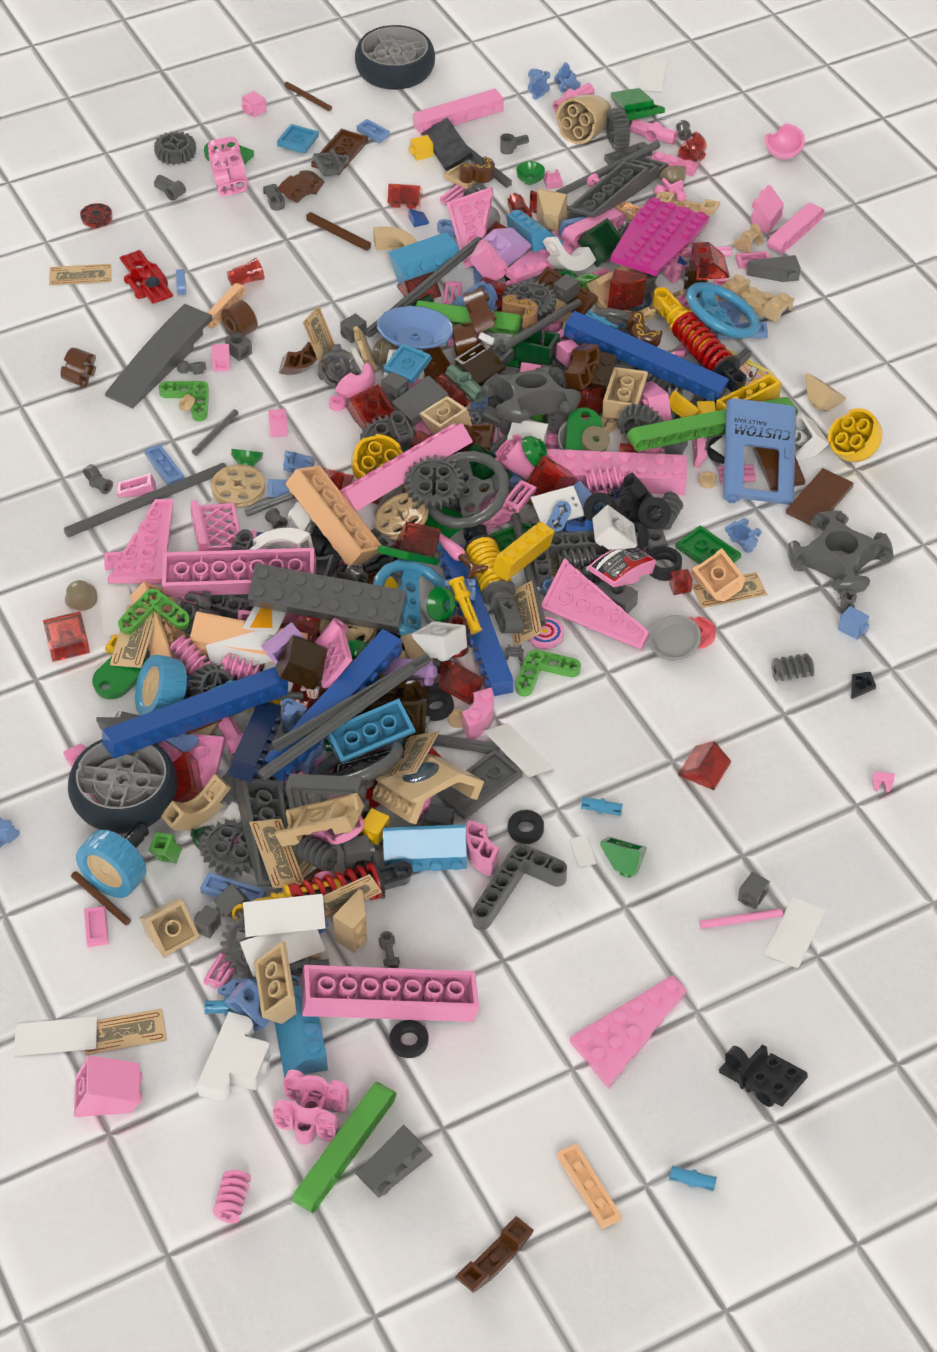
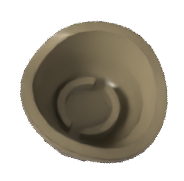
M666 167L659 174V178L661 181L665 178L672 184L680 180L684 182L686 167Z
M382 336L376 342L373 350V358L377 365L386 364L389 349H395V345Z
M82 580L74 581L68 585L65 596L67 606L85 611L91 609L96 604L97 592L93 585Z

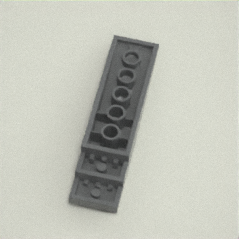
M645 157L639 160L632 159L630 162L623 161L570 205L567 211L594 218L616 207L644 189L659 177L663 169L669 167L668 163Z
M187 304L180 307L135 355L106 391L105 396L133 409L177 367L180 361L184 360L194 350L193 344L203 336V329L213 320L212 315Z
M232 753L230 756V763L232 761L234 753ZM255 775L252 783L233 777L243 831L257 884L262 887H272L249 822L281 819L284 828L287 829L288 822L281 781L277 780L273 775L265 781L259 775Z

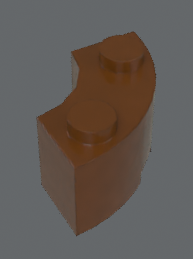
M304 170L299 171V174L295 176L290 175L277 189L288 199L298 203L306 195H316L325 181L315 172Z
M482 287L463 294V299L476 334L494 327L497 318L494 310L490 311L488 305L490 298L487 291L483 292Z
M307 342L301 351H288L282 357L278 373L296 375L309 369L317 360L311 342Z
M584 343L572 349L571 365L564 372L568 389L583 390L591 383L594 378L595 368L599 365L598 344Z

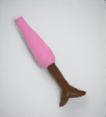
M437 532L435 534V538L441 543L451 558L455 561H461L469 569L467 579H472L475 574L482 573L488 569V566L474 564L465 556V551L461 546L445 537L442 533Z

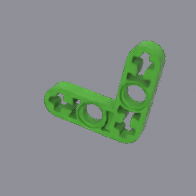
M165 381L159 384V394L163 398H183L186 394L192 395L195 398L191 408L192 418L195 421H204L207 418L209 404V386L207 382ZM187 388L188 390L181 391L180 389Z
M151 588L119 619L118 626L123 634H132L154 611L179 630L187 629L191 621L186 611L159 590ZM150 596H156L157 600L152 599L150 601ZM170 605L172 606V611L164 613L162 608ZM140 607L145 609L143 615L135 614L136 609ZM175 614H177V616H178L180 619H183V618H184V619H185V622H184V623H183V622H178V619H177V617L175 616ZM124 623H130L131 627L126 626L124 628Z
M531 650L526 655L516 681V693L523 697L531 695L541 671L567 677H576L580 674L581 663L575 658L541 650ZM537 658L535 664H532V660ZM556 661L559 664L556 666H552L549 664V662ZM533 671L535 674L526 675L525 672Z

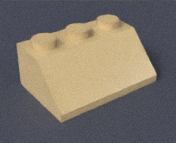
M614 367L603 400V417L618 419L621 411L627 405L630 406L632 403L637 405L640 403L648 376L647 371Z
M284 941L254 962L262 1018L283 1024L296 1014L286 942Z

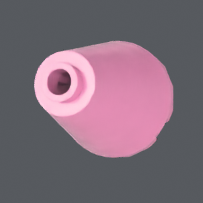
M514 434L512 436L514 439L511 441L507 439L495 453L497 456L495 459L504 468L527 481L537 482L543 475V469L541 466L536 468L529 462L523 450L522 437Z

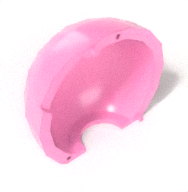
M785 123L780 126V129L775 134L770 132L765 135V145L768 152L775 158L789 160L801 153L805 144V135L797 126Z
M365 363L362 366L363 373L361 375H354L352 373L346 375L338 383L335 391L341 397L348 400H359L368 395L375 384V371L370 363Z

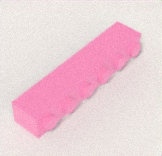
M492 89L413 113V126L422 136V132L447 117L455 126L504 111V98L496 89Z

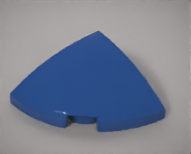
M569 520L562 529V531L566 532L594 530L593 521L588 520L583 522Z

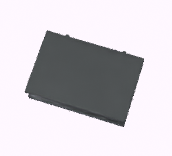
M428 375L392 401L393 409L395 411H402L408 423L412 424L413 427L422 421L419 413L444 397H449V395Z

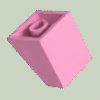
M88 1055L75 1077L74 1116L84 1117L133 1113L136 1106L140 1105L142 1101V1092L140 1091L142 1072H140V1063Z

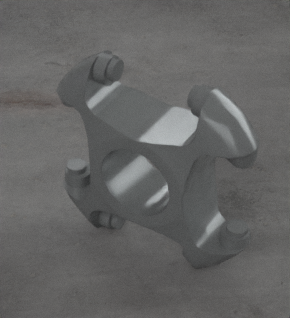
M541 365V368H536V370L509 375L495 373L486 380L482 388V393L485 397L499 396L504 400L502 404L496 406V413L500 419L520 424L522 421H527L529 417L559 411L562 414L569 415L579 406L581 401L580 392L574 389H564L559 386L566 382L564 371L549 365Z
M825 511L815 514L811 520V525L814 528H820L824 531L819 537L805 547H801L800 543L796 540L788 543L787 555L791 567L794 571L803 572L808 567L834 579L831 587L838 594L843 590H852L855 593L863 592L869 586L870 579L866 576H858L856 573L872 560H881L883 563H889L894 557L892 543L886 533L877 532L873 539L846 526L849 517L842 513V511ZM832 551H842L847 553V555H839Z

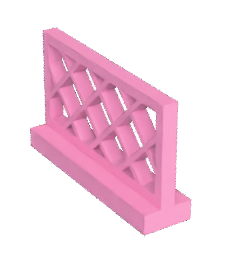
M198 500L191 501V519L198 551L230 550L232 546L230 542L234 541L237 533L240 531L234 503L199 505ZM216 515H219V516H221L222 518L218 519V518H215V516H216ZM228 519V520L233 521V522H231V523L229 524V523H227V522H225V521ZM211 521L214 522V524L210 525L207 524V522ZM220 525V526L225 527V528L221 530V529H218L217 527ZM229 530H231V531H234L235 533H234V534H230V533H227V532H228ZM210 532H214V533H217V534L214 535V536H212V535H210L209 533H210ZM221 536H223V537H225V538H227V539L223 541V540H221V539H219V538H220ZM214 542L219 544L218 546H210Z

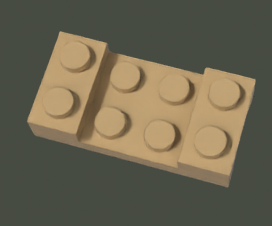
M736 274L722 285V287L733 291L743 298L754 309L756 314L775 322L779 321L784 309L792 310L793 297L780 292L773 296L771 293H765L756 287H750L751 280L746 279L742 275Z
M358 793L287 809L288 827L287 829L276 831L275 836L283 847L288 845L294 846L300 843L303 835H309L321 830L327 831L332 828L335 835L349 833L353 831L364 808V804Z

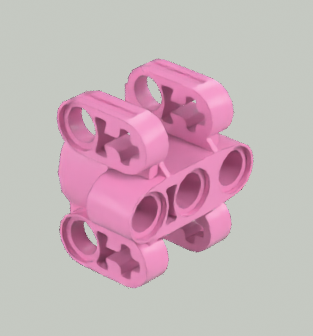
M225 137L210 141L208 144L210 154L208 155L218 193L222 196H228L246 191L247 177L237 139L235 137ZM229 142L235 143L233 147H227ZM238 182L244 183L242 187L236 186Z
M288 1070L283 1082L285 1096L292 1101L277 1100L272 1110L274 1124L284 1130H291L294 1126L295 1138L300 1144H310L316 1135L323 1140L332 1141L338 1133L339 1120L338 1117L327 1110L331 1109L339 1113L346 1111L349 1103L348 1086L336 1080L328 1084L325 1079L319 1076H305L300 1071Z

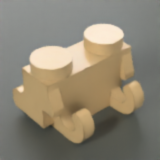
M755 223L750 226L751 229L745 230L740 238L735 239V248L745 253H752L750 247L753 245L752 241L754 239L757 240V246L764 243L760 227Z

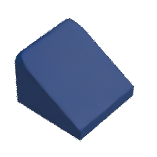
M408 209L409 219L414 227L429 224L424 212Z

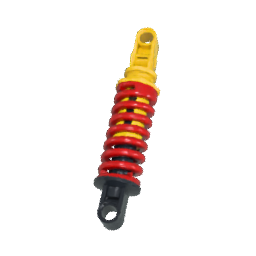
M656 288L653 306L666 319L670 326L671 334L682 343L703 368L728 378L727 388L731 393L744 387L747 376L739 369V359L727 350L724 344H721V341L706 327L705 323L700 321L692 310H687L685 306H682L667 288Z
M374 860L368 863L365 869L362 866H357L354 872L349 868L344 871V874L336 871L333 874V878L325 874L322 881L320 878L314 877L312 883L308 880H303L301 888L297 883L284 884L283 892L277 894L275 892L270 893V897L258 898L253 901L316 894L324 896L369 874L382 891V893L369 898V900L385 899V890L403 886L410 882L413 869L411 864L406 861L379 867ZM404 870L408 875L400 876L397 872ZM238 904L233 908L232 919L239 921L236 915L244 913L243 904Z

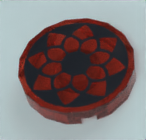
M102 203L89 204L80 212L82 223L93 228H98L102 224L105 226L113 218L111 208Z

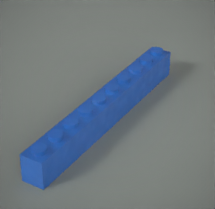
M574 311L565 323L564 336L582 344H598L599 351L617 355V360L647 371L649 374L706 398L709 401L716 403L727 390L728 378L579 312Z
M442 548L441 556L438 559L440 567L444 568V579H454L460 576H464L467 579L469 569L461 561L452 559L447 551ZM475 579V601H471L482 631L476 634L470 633L460 604L456 602V607L459 609V620H463V625H465L466 634L469 636V647L474 650V661L479 663L478 671L480 676L484 677V688H492L494 696L513 693L514 680Z
M382 629L290 731L378 681L380 675L389 669L395 658L398 659L402 654V640ZM300 740L294 742L293 744L289 745L288 747L282 749L279 752H276L273 749L264 758V766L272 760H274L279 755H281L283 752L288 750L290 747L295 745ZM321 741L273 776L285 782L289 774H294L297 767L307 760L309 754L319 747Z
M272 667L102 729V745L114 759L287 695L288 681L279 678L276 668Z

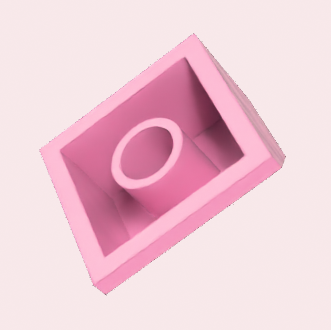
M484 240L479 241L469 258L470 262L488 283L502 278L509 268L489 242Z

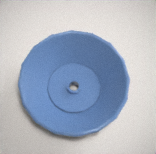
M397 307L384 312L377 321V330L383 338L398 347L403 343L415 349L423 350V352L447 343L454 335L453 324L449 318L438 311L426 307Z

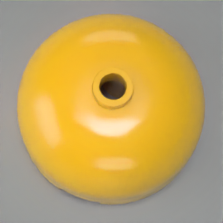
M855 408L849 410V413L841 418L838 417L833 422L828 433V442L832 451L841 459L848 462H861L870 458L878 450L882 442L883 431L880 422L870 411Z
M375 434V436L360 440L351 457V468L356 479L364 477L373 469L381 467L386 462L402 454L401 446L394 439L381 434Z

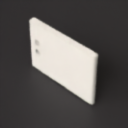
M574 486L531 497L539 521L547 524L553 508L560 501H566L571 506V513L567 521L584 516L583 508ZM563 507L560 508L561 511L559 515H562L564 513Z

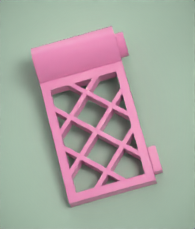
M333 618L314 642L327 647L323 679L321 680L322 687L325 689L329 688L352 661L346 637L349 628L338 618Z

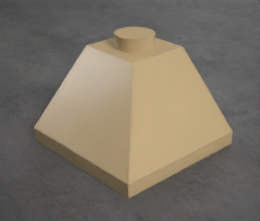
M538 188L537 220L546 229L559 231L562 220H567V194Z
M809 373L805 375L808 399L813 402L812 406L817 410L821 411V409L829 411L845 401V396L822 380Z

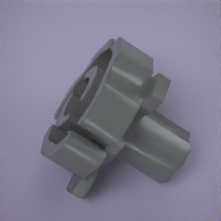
M333 344V349L325 352L322 356L323 360H320L318 364V377L332 387L337 385V381L331 380L329 376L339 380L349 373L359 375L356 371V361L351 359L352 354L342 349L341 344ZM327 358L325 369H323V361Z
M203 591L202 595L196 593L185 595V600L196 601V604L185 601L180 602L179 607L189 614L191 621L189 627L181 631L191 634L196 612L222 616L221 612L210 609V592ZM178 618V622L184 623L185 619Z

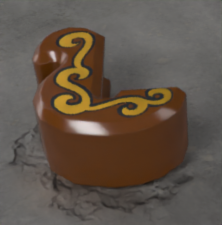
M486 156L483 157V164L463 163L460 165L458 178L463 183H471L472 180L478 183H488L493 180L495 163Z
M639 311L631 312L627 320V330H631L630 335L658 347L663 331L650 330L646 332L643 314Z

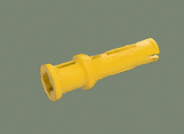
M460 576L450 580L448 584L453 589L455 601L460 604L470 633L476 634L482 631V628L469 598L471 593L467 591L464 583L465 578Z

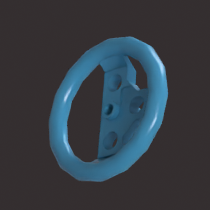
M709 282L694 283L687 289L686 301L690 309L710 330L719 332L723 336L738 339L752 338L759 332L760 322L754 309L733 291ZM715 295L736 306L749 321V327L737 328L727 316L726 311L714 299Z
M395 560L384 565L374 577L373 585L384 586L385 581L391 574L402 571L398 581V589L406 590L407 602L400 633L397 634L404 636L421 629L420 576L426 578L435 587L445 588V581L429 566L411 560ZM406 586L409 587L412 590V592L408 591L406 589ZM446 601L445 604L447 610L449 609V601ZM456 607L449 618L448 623L450 624L454 623ZM408 619H411L413 624L409 623Z

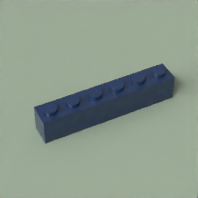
M266 702L255 707L232 758L228 776L251 783L254 776H258V770L261 769V765L263 766L264 758L268 755L270 745H272L274 736L277 734L278 727L282 722L281 705Z

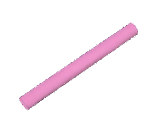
M779 908L699 921L701 929L782 917L783 912Z

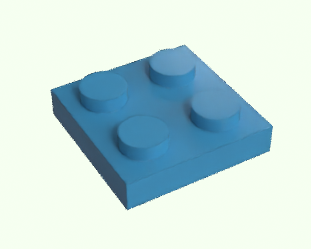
M290 124L277 140V146L305 154L319 137V131Z
M402 343L383 369L385 373L389 374L393 371L413 384L432 358L431 355Z

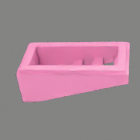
M151 473L118 482L117 495L118 497L142 496L156 490V482Z

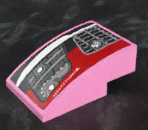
M637 547L612 549L590 564L587 570L612 587L638 583L640 576L652 574L656 560Z

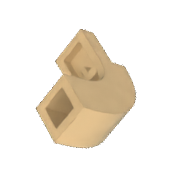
M373 228L376 251L385 249L395 250L417 242L410 233L400 228Z
M214 774L198 796L185 803L172 801L161 818L174 830L185 831L196 828L212 818L222 808L224 804L221 801L231 787L219 775Z

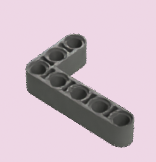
M248 529L239 531L230 550H249L253 547L254 537L252 532ZM234 594L210 595V608L221 612L223 617L238 619V610L252 611L253 606L249 605L248 600L236 597Z
M594 530L554 533L551 546L531 562L537 586L541 587L545 580L551 579L552 567L550 557H557V551L560 554L563 549L566 553L569 549H572L575 553L576 548H579L582 552L583 547H587L589 551L590 547L593 546L597 555L605 554L610 550L596 543Z
M526 844L515 845L474 905L473 926L478 930H485L491 926L524 874H528L552 886L559 887L564 885L567 880V864Z

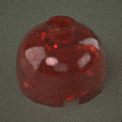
M695 131L691 135L693 138L686 140L681 146L677 157L694 162L702 161L705 158L707 142L698 131Z

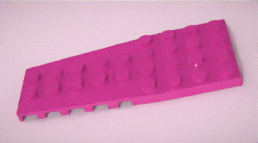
M650 197L634 216L613 251L610 261L658 276V272L663 271L665 265L671 263V259H676L678 253L681 254L684 251V247L687 248L708 224L710 216H705L706 214L703 212L692 211L688 207L676 206L672 202L665 203L659 198Z

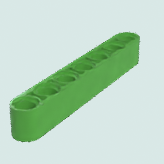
M417 301L416 303L417 307H426L440 312L448 317L453 325L471 323L467 307L427 301ZM494 311L497 318L495 326L485 330L516 335L520 332L523 317L517 314Z
M375 1082L298 1186L292 1198L293 1203L311 1213L318 1209L394 1103L396 1091L379 1082Z

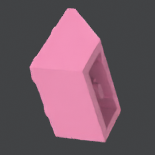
M767 185L764 190H761L759 197L754 199L752 203V208L754 209L750 218L752 224H757L762 232L768 234L782 217L784 203L771 185Z

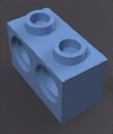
M250 979L239 983L225 1003L237 1014L249 1017L253 1022L254 1031L265 1028L270 1020L262 1018V1015L259 1013V1007L261 1008L257 984ZM244 992L247 994L248 1000L244 998Z

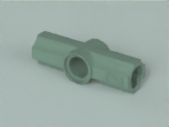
M457 365L447 367L446 377L459 388L462 395L468 396L474 403L484 401L485 396L482 393V387L472 379L470 373L464 372Z

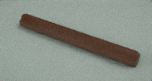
M312 212L306 215V220L365 251L371 249V242Z

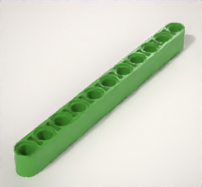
M789 397L763 401L790 405L796 408ZM726 409L635 427L627 433V438L636 451H643L726 433Z

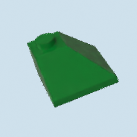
M606 837L601 841V848L614 870L620 872L619 875L631 878L632 875L638 874L647 847L612 837Z

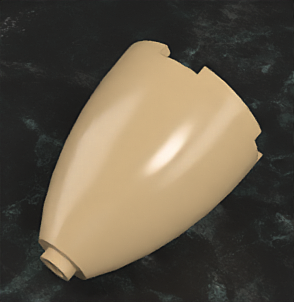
M590 94L574 96L563 101L556 112L560 134L564 139L574 144H583L592 140L606 127V114L611 109L610 103L600 96Z

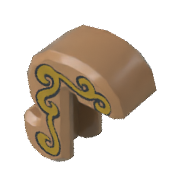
M506 295L503 297L502 312L522 316V329H527L537 323L538 305L535 301L531 299L517 300L516 295Z

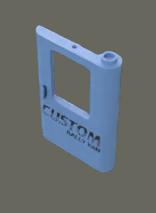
M730 399L727 401L723 499L728 503H736L740 499L790 505L794 501L795 407L744 399ZM745 446L778 450L777 492L744 488Z

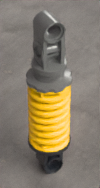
M484 524L464 528L463 536L467 542L464 551L467 558L474 564L488 566L486 571L474 576L484 603L488 604L494 612L501 633H521L523 630V620L515 603V585L511 579L505 581L492 572L496 555L500 553L496 538L488 535Z

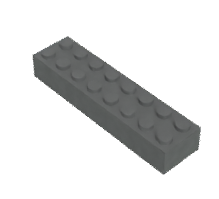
M256 563L247 600L249 605L253 607L332 621L333 618H338L345 624L400 633L407 602L406 590Z

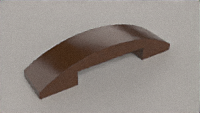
M515 1216L501 1230V1236L474 1262L470 1261L455 1276V1279L473 1293L479 1290L515 1257L530 1238L534 1229Z

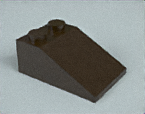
M384 695L363 710L364 714L400 699L416 731L403 738L425 734L426 699Z

